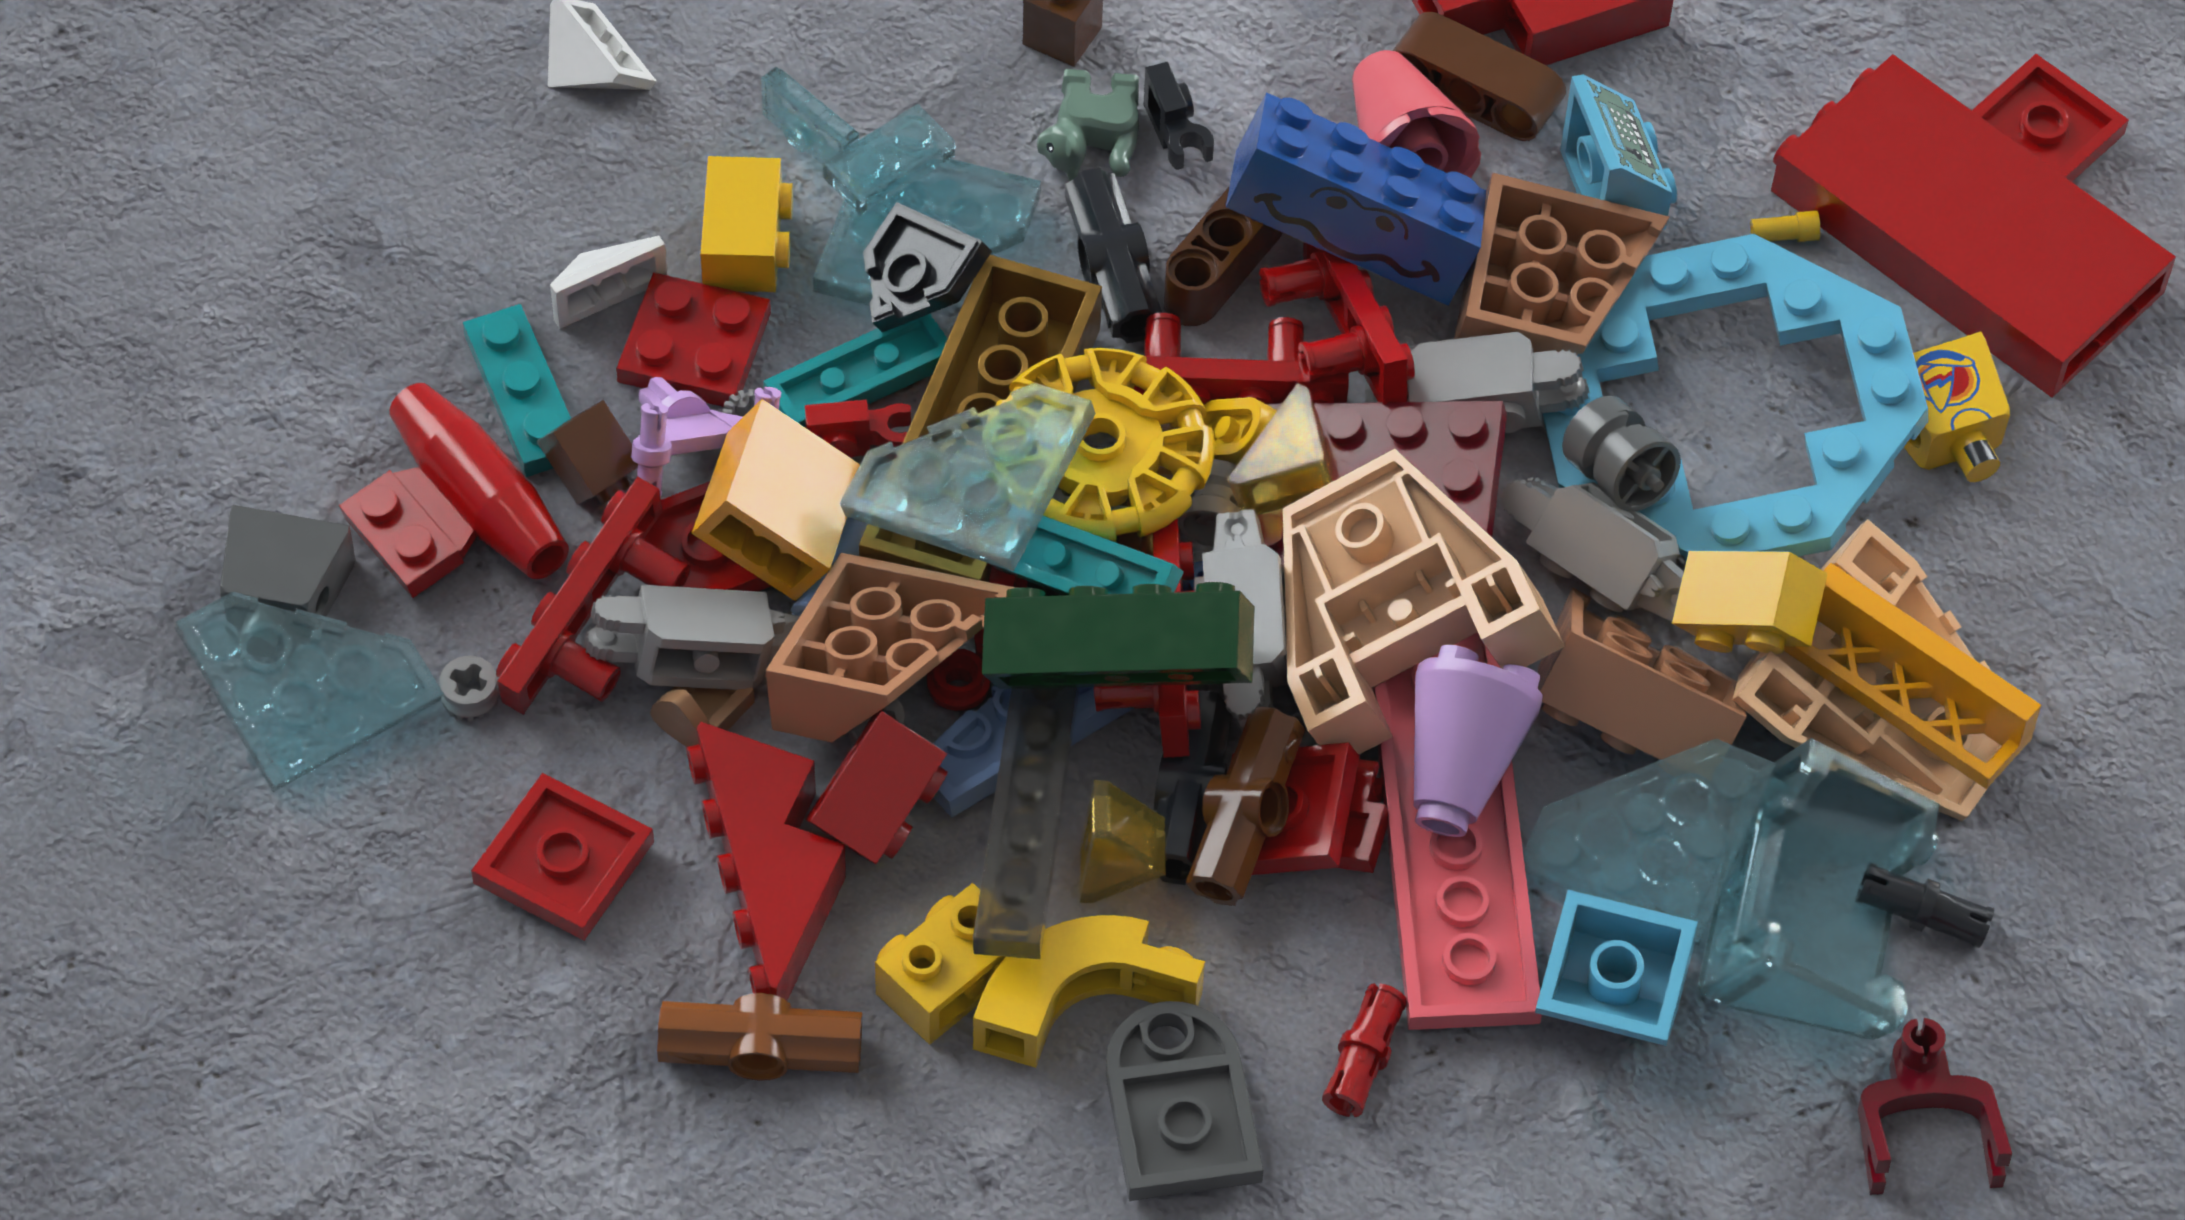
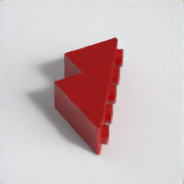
M1412 0L1419 14L1435 12L1482 35L1504 29L1516 51L1544 65H1550L1667 27L1670 23L1674 1Z
M700 721L697 727L698 744L686 747L687 758L694 784L706 782L710 799L701 801L709 838L721 837L726 853L717 855V864L725 894L737 892L741 909L732 911L741 950L752 947L757 965L748 967L753 994H771L788 1001L846 879L845 845L799 829L816 795L814 760Z

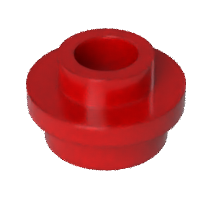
M957 649L927 673L929 695L939 706L948 710L965 711L981 704L990 691L991 681L982 675V660L974 652L966 649ZM954 680H964L968 685L957 687L949 685V683Z

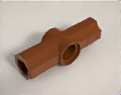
M764 993L741 996L735 1000L733 1005L662 1001L658 1022V1062L728 1066L730 1071L737 1076L757 1081L780 1078L786 1074L787 1069L859 1073L862 1046V1012L792 1008L791 1004L784 998Z

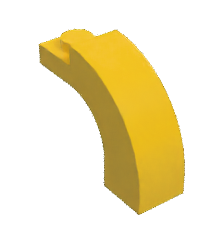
M1097 915L1076 918L1053 925L1032 935L1019 944L995 969L986 984L973 1017V1050L1036 1068L1051 1027L1058 1017L1073 1004L1097 995L1116 994L1153 1004L1177 1001L1198 1006L1203 991L1205 961L1195 959L1186 951L1176 947L1163 946L1157 948L1148 945L1149 921L1117 915Z

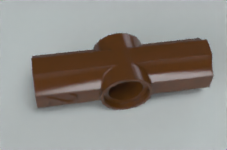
M1256 707L1254 713L1249 714L1227 774L1215 775L1209 781L1203 797V816L1207 827L1186 880V884L1196 895L1210 899L1216 904L1236 906L1237 901L1244 897L1265 838L1276 837L1286 825L1289 814V797L1285 784L1306 730L1297 718L1288 716L1276 708Z

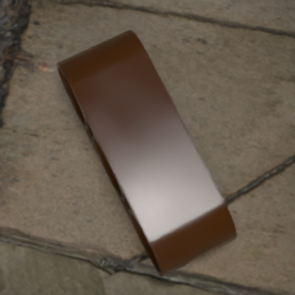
M1435 12L1420 14L1393 49V51L1402 54L1468 117L1520 141L1534 139L1566 95V86L1562 78L1548 66Z
M1229 187L1173 251L1166 262L1164 309L1166 313L1178 316L1181 320V325L1199 326L1211 320L1280 239L1283 233L1226 208Z

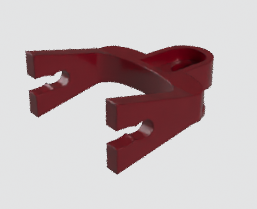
M1924 1018L1922 1029L1918 1030V1020H1910L1904 1026L1901 1037L1893 1047L1889 1064L1891 1079L1878 1081L1867 1086L1862 1091L1858 1106L1870 1195L1884 1193L1886 1185L1885 1173H1889L1891 1156L1880 1119L1896 1112L1922 1108L1953 1109L1974 1116L1980 1123L1989 1187L2003 1188L2006 1178L2005 1166L2010 1164L2012 1151L1993 1087L1988 1082L1976 1077L1950 1075L1944 1049L1946 1041L1944 1029L1934 1020Z

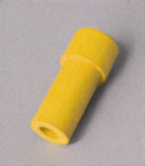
M1815 210L1795 212V215L1751 219L1750 232L1770 242L1797 239V242L1820 240L1819 214Z

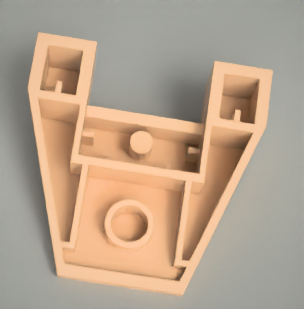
M1396 449L1385 453L1283 508L1287 682L1308 732L1319 745L1349 742L1355 751L1361 754L1392 738L1393 736L1372 688L1439 653L1443 645H1454L1478 632L1481 640L1501 668L1507 664L1527 667L1565 647L1543 598L1518 561Z

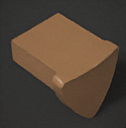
M674 687L653 704L650 715L660 728L686 747L697 745V727L700 721L728 731L755 703L754 689L729 690Z

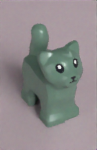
M1065 69L1061 90L1064 94V99L1058 112L1057 123L1039 134L1037 138L1038 153L1044 155L1054 168L1064 171L1067 174L1068 180L1071 181L1079 174L1080 167L1086 156V146L1110 150L1112 152L1109 157V165L1112 172L1117 177L1126 176L1130 172L1129 160L1135 151L1139 131V114L1137 109L1139 77L1137 75L1114 73L1111 78L1113 91L1100 95L1091 93V75L1088 71Z

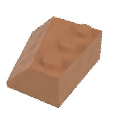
M1493 173L1486 190L1481 248L1466 274L1454 339L1519 332L1531 340L1534 353L1552 350L1561 352L1562 349L1564 351L1570 350L1571 353L1576 352L1577 355L1583 353L1666 226L1669 216Z
M840 553L766 669L772 730L831 743L892 703L984 628L985 598L1006 597V591L1015 587Z
M1572 588L1556 623V628L1565 647L1542 658L1538 666L1540 681L1537 689L1543 694L1542 702L1544 705L1542 709L1544 712L1570 726H1577L1580 720L1602 731L1601 739L1619 751L1633 755L1639 749L1660 759L1658 766L1674 778L1692 783L1696 777L1711 784L1746 719V711L1732 700L1737 681L1678 647L1664 645L1661 652L1650 646L1652 640L1646 633L1640 630L1641 626L1622 615L1617 618L1608 617L1606 620L1586 609L1592 598Z

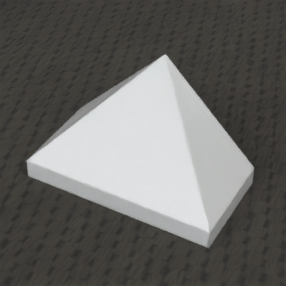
M553 0L551 2L548 87L652 89L657 82L596 4L580 0Z
M655 236L580 253L550 284L553 316L559 329L646 291L653 272L667 275L665 243L661 237Z

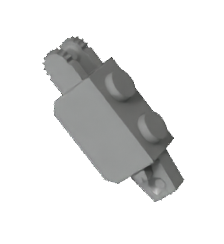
M1519 332L1420 343L1411 351L1415 366L1414 379L1407 380V402L1503 401L1507 412L1505 433L1516 432L1522 428L1542 426V413L1565 411L1566 408H1571V410L1574 407L1579 408L1580 404H1585L1584 401L1588 399V393H1590L1587 381L1582 377L1584 369L1580 356L1577 357L1576 352L1571 353L1570 350L1564 351L1562 349L1561 352L1552 350L1534 353L1531 340ZM1366 381L1365 403L1378 402Z
M1539 477L1527 478L1526 481L1525 479L1513 480L1512 483H1506L1507 487L1502 488L1503 494L1500 495L1502 498L1500 503L1504 506L1503 510H1507L1508 515L1513 514L1515 520L1532 531L1525 543L1542 553L1539 561L1546 568L1565 578H1572L1573 575L1592 587L1590 596L1610 610L1621 613L1624 609L1629 611L1644 608L1667 620H1673L1684 573L1674 563L1680 554L1675 535L1639 511L1621 509L1601 491L1595 482L1559 489L1552 484H1546V480H1540Z
M1254 509L1226 512L1217 515L1213 551L1202 553L1203 576L1195 577L1194 592H1196V585L1199 583L1223 582L1235 586V591L1240 590L1255 606L1252 683L1217 684L1226 697L1224 702L1227 705L1228 712L1236 719L1235 723L1242 732L1249 714L1254 713L1256 707L1274 708L1272 688L1288 684L1284 567L1278 553L1264 543L1260 521Z
M641 585L638 597L617 596L614 598L609 595V597L602 596L601 599L597 598L596 602L593 603L590 617L593 619V624L597 625L594 628L590 627L589 631H586L583 647L586 648L585 652H588L590 657H595L596 660L602 659L605 661L608 659L611 662L635 663L636 676L649 685L729 690L754 689L762 683L766 666L770 664L800 616L771 610L769 608L767 592Z

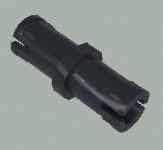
M1872 862L1868 864L1860 882V886L1863 887L1858 890L1855 899L1857 903H1865L1910 920L1909 927L1922 932L1925 927L1971 943L1977 948L1982 946L1990 928L1987 921L1991 922L1994 915V908L1984 907L1940 890L1939 882L1927 879L1923 884L1880 868Z

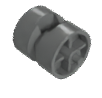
M1603 396L1586 404L1572 418L1563 437L1562 448L1566 459L1587 478L1596 480L1601 491L1621 509L1626 511H1640L1659 501L1672 487L1680 470L1681 458L1678 449L1656 429L1647 427L1643 418L1625 401L1616 396Z

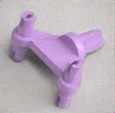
M662 377L651 378L648 387L639 391V402L642 404L640 435L633 440L631 455L632 460L638 463L637 476L659 488L661 497L663 465L670 462L671 455L722 448L727 432L743 416L710 410L706 402L697 394L682 390L677 392ZM764 387V390L762 388L755 389L754 406L763 399L779 410L781 391L773 387Z

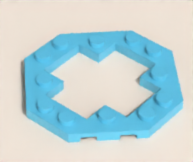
M1756 234L1647 255L1585 351L1577 355V357L1580 356L1584 369L1582 377L1586 379L1590 392L1588 393V399L1584 401L1585 404H1580L1579 408L1574 407L1572 410L1571 408H1566L1565 411L1542 413L1558 488L1592 482L1598 484L1596 480L1587 478L1566 459L1562 448L1564 433L1570 421L1580 409L1589 402L1603 397L1600 382L1659 371L1657 354L1649 324L1650 320L1768 296L1780 346L1841 333L1863 421L1804 433L1805 447L1815 482L1813 486L1693 510L1681 460L1678 476L1669 491L1655 504L1639 512L1676 536L1679 553L1684 556L1685 563L1689 551L1791 552L1799 557L1832 550L1846 532V523L1862 502L1867 504L1892 471L1894 459L1910 439L1915 440L1929 422L1928 406L1901 307Z

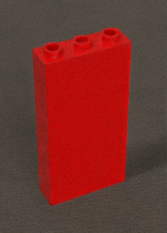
M1894 54L1875 70L1872 68L1865 69L1854 81L1850 92L1838 103L1830 101L1825 104L1815 116L1812 125L1799 137L1795 134L1789 136L1780 145L1773 158L1776 169L1771 192L1799 212L1817 210L1820 228L1967 336L1982 332L1990 353L2051 398L2165 293L2176 256Z

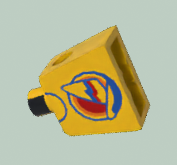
M1978 332L1914 352L1915 362L1928 406L1929 422L1915 440L1910 439L1904 449L1921 468L1930 470L1957 461L1969 482L1975 483L1989 478L2000 467V461L1993 449L2002 444L2010 418V407L1985 337L1982 332Z

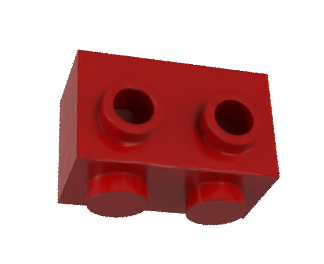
M879 711L870 718L805 820L871 863L877 864L883 854L893 859L913 828L912 825L905 822V819L915 803L920 799L928 804L945 780L948 771L940 765L948 753L885 712Z

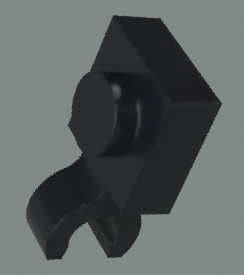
M1168 62L1145 67L1143 105L1162 148H1168L1170 164L1176 170L1184 168L1183 149L1186 147L1199 149L1205 162L1213 161L1214 137L1206 127L1188 120V118L1194 115V106L1186 83H1177Z

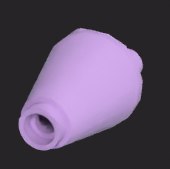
M1458 645L1441 646L1438 657L1427 658L1420 662L1415 675L1414 807L1418 810L1415 822L1430 832L1449 837L1465 836L1468 825L1477 821L1538 717L1543 694L1537 689L1540 675L1534 670L1514 664H1507L1503 668H1499L1494 665L1478 662L1479 656L1477 653Z

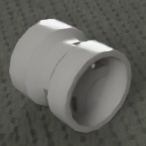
M1214 459L1205 487L1201 490H1194L1191 494V507L1179 518V528L1182 533L1192 541L1202 545L1214 546L1216 517L1218 514L1241 511L1239 508L1244 505L1251 482L1248 473L1240 466L1231 462Z

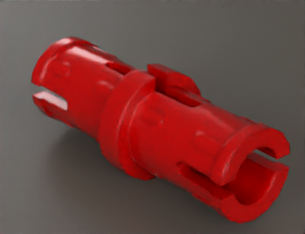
M1375 983L1370 984L1365 991L1361 1008L1351 1030L1345 1031L1341 1036L1338 1044V1051L1341 1053L1338 1064L1322 1095L1324 1105L1339 1115L1350 1117L1351 1113L1354 1117L1362 1115L1369 1091L1378 1071L1383 1070L1388 1065L1392 1050L1389 1047L1392 1040L1391 1037L1407 1003L1405 995L1396 988L1380 983L1379 987Z

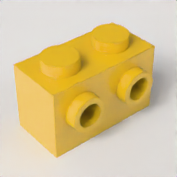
M708 156L700 253L703 284L733 291L776 292L778 268H789L790 232H780L781 219L792 220L793 183H782L781 158Z
M1689 551L1672 624L1696 636L1694 643L1697 646L1714 652H1732L1733 645H1746L1759 652L1769 653L1772 651L1774 654L1783 653L1784 646L1811 647L1828 573L1791 552Z
M972 882L955 897L947 895L940 899L930 909L925 921L907 936L904 934L897 935L886 943L875 961L876 995L930 1045L978 1006L986 984L995 969L1010 952L1027 940V933Z

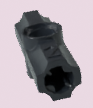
M1100 167L1082 170L1073 180L1065 183V199L1078 234L1077 249L1085 282L1102 286L1101 308L1104 311L1112 338L1123 339L1127 344L1145 340L1146 319L1155 313H1162L1149 275L1150 260L1144 232L1138 222L1131 223L1115 173L1104 172Z
M1198 690L1201 729L1189 730L1190 756L1164 758L1162 754L1154 797V810H1157L1147 858V871L1156 874L1162 882L1172 884H1186L1207 827L1203 816L1205 789L1215 775L1227 774V763H1224L1233 716L1228 712L1227 705L1219 693Z

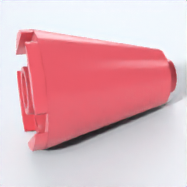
M1384 50L1373 53L1363 59L1356 67L1352 77L1358 128L1363 130L1368 138L1390 148L1403 147L1414 152L1424 163L1446 173L1451 171L1459 172L1472 178L1480 164L1481 152L1478 148L1480 137L1470 118L1402 54L1396 51Z

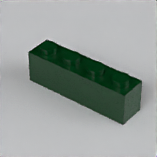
M1223 582L1199 583L1196 585V592H1172L1170 587L1160 584L1135 585L1132 587V594H1108L1107 589L1098 586H1075L1069 589L1068 596H1045L1043 590L1035 588L1008 589L1006 597L985 598L982 675L999 689L1252 683L1255 606L1240 590L1235 591L1234 585Z

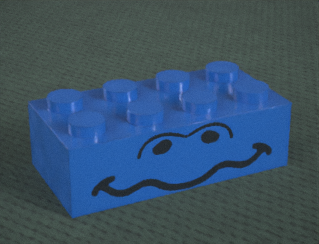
M1266 92L1236 150L1226 208L1449 306L1481 248L1486 190L1478 187L1474 180L1462 173L1454 171L1446 173L1424 163L1417 154L1406 148H1390L1368 138L1367 134L1355 125L1346 122L1336 124L1316 115L1306 104L1299 100L1288 97L1280 99Z

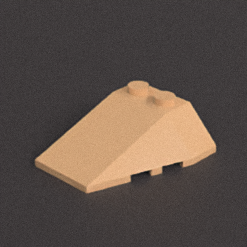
M1867 519L1821 568V570H1824L1830 563L1834 564L1974 659L1956 632L1961 628V625L1950 610L1943 613L1922 581L1927 578V575L1918 562L1870 520ZM1818 621L1812 645L1819 650L1842 648L1840 635ZM1784 650L1781 654H1774L1772 651L1769 653L1756 651L1738 676L1732 700L1780 741L1960 821L1969 816L1987 790ZM1985 660L1980 663L1991 670ZM1881 663L1856 664L1858 676L1870 685L1894 684L1892 671ZM1908 699L1911 713L1923 721L1947 720L1944 706L1934 699ZM1985 734L1961 735L1964 749L1985 763L2002 747Z

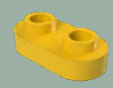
M1253 397L1217 399L1204 404L1207 413L1203 421L1205 425L1212 428L1214 434V459L1228 461L1235 465H1251L1260 459L1268 457L1277 447L1281 436V429L1279 427V414L1274 408Z

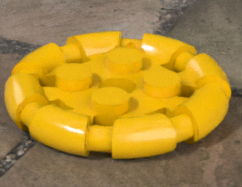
M1088 348L1084 349V355L1064 358L1062 354H1058L1042 360L1021 373L1010 383V395L1006 400L1001 399L997 401L989 419L985 441L986 457L990 463L995 464L994 483L1012 508L1015 506L1018 510L1030 516L1035 512L1116 542L1117 535L1137 532L1139 537L1154 533L1183 515L1192 505L1191 494L1194 490H1201L1205 487L1214 460L1215 443L1213 430L1204 424L1203 419L1207 411L1192 387L1168 367L1159 370L1146 363V356L1124 350ZM1089 379L1091 386L1094 387V389L1073 393L1072 382ZM1137 386L1146 392L1142 395L1133 388ZM1042 407L1044 408L1041 416L1030 411V409L1038 410ZM1170 423L1178 429L1162 432L1160 425ZM1103 432L1113 436L1117 442L1109 448L1096 449L1087 445L1084 439L1088 435ZM1037 450V457L1020 460L1021 453ZM1160 466L1172 472L1174 476L1171 480L1156 473ZM1057 486L1071 494L1065 504L1050 497ZM1129 497L1131 507L1111 511V507L1123 504Z

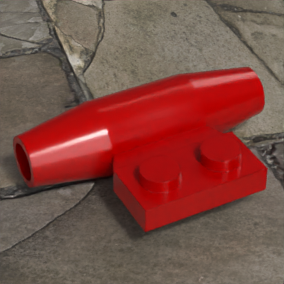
M415 383L403 389L392 401L389 415L418 467L394 473L389 470L341 503L339 507L346 521L412 598L463 564V558L476 537L531 579H543L557 571L568 556L569 546L531 482L479 423L429 385Z

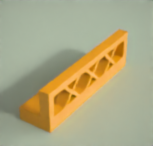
M1830 563L1823 570L1828 574L1817 622H1821L1840 635L1842 648L1819 650L1811 645V647L1784 646L1783 650L1987 789L2032 740L2041 704ZM1881 663L1892 671L1894 684L1870 685L1858 676L1856 664ZM1908 699H1934L1944 706L1947 720L1923 721L1911 713ZM1985 734L2002 747L1985 763L1964 749L1961 735Z

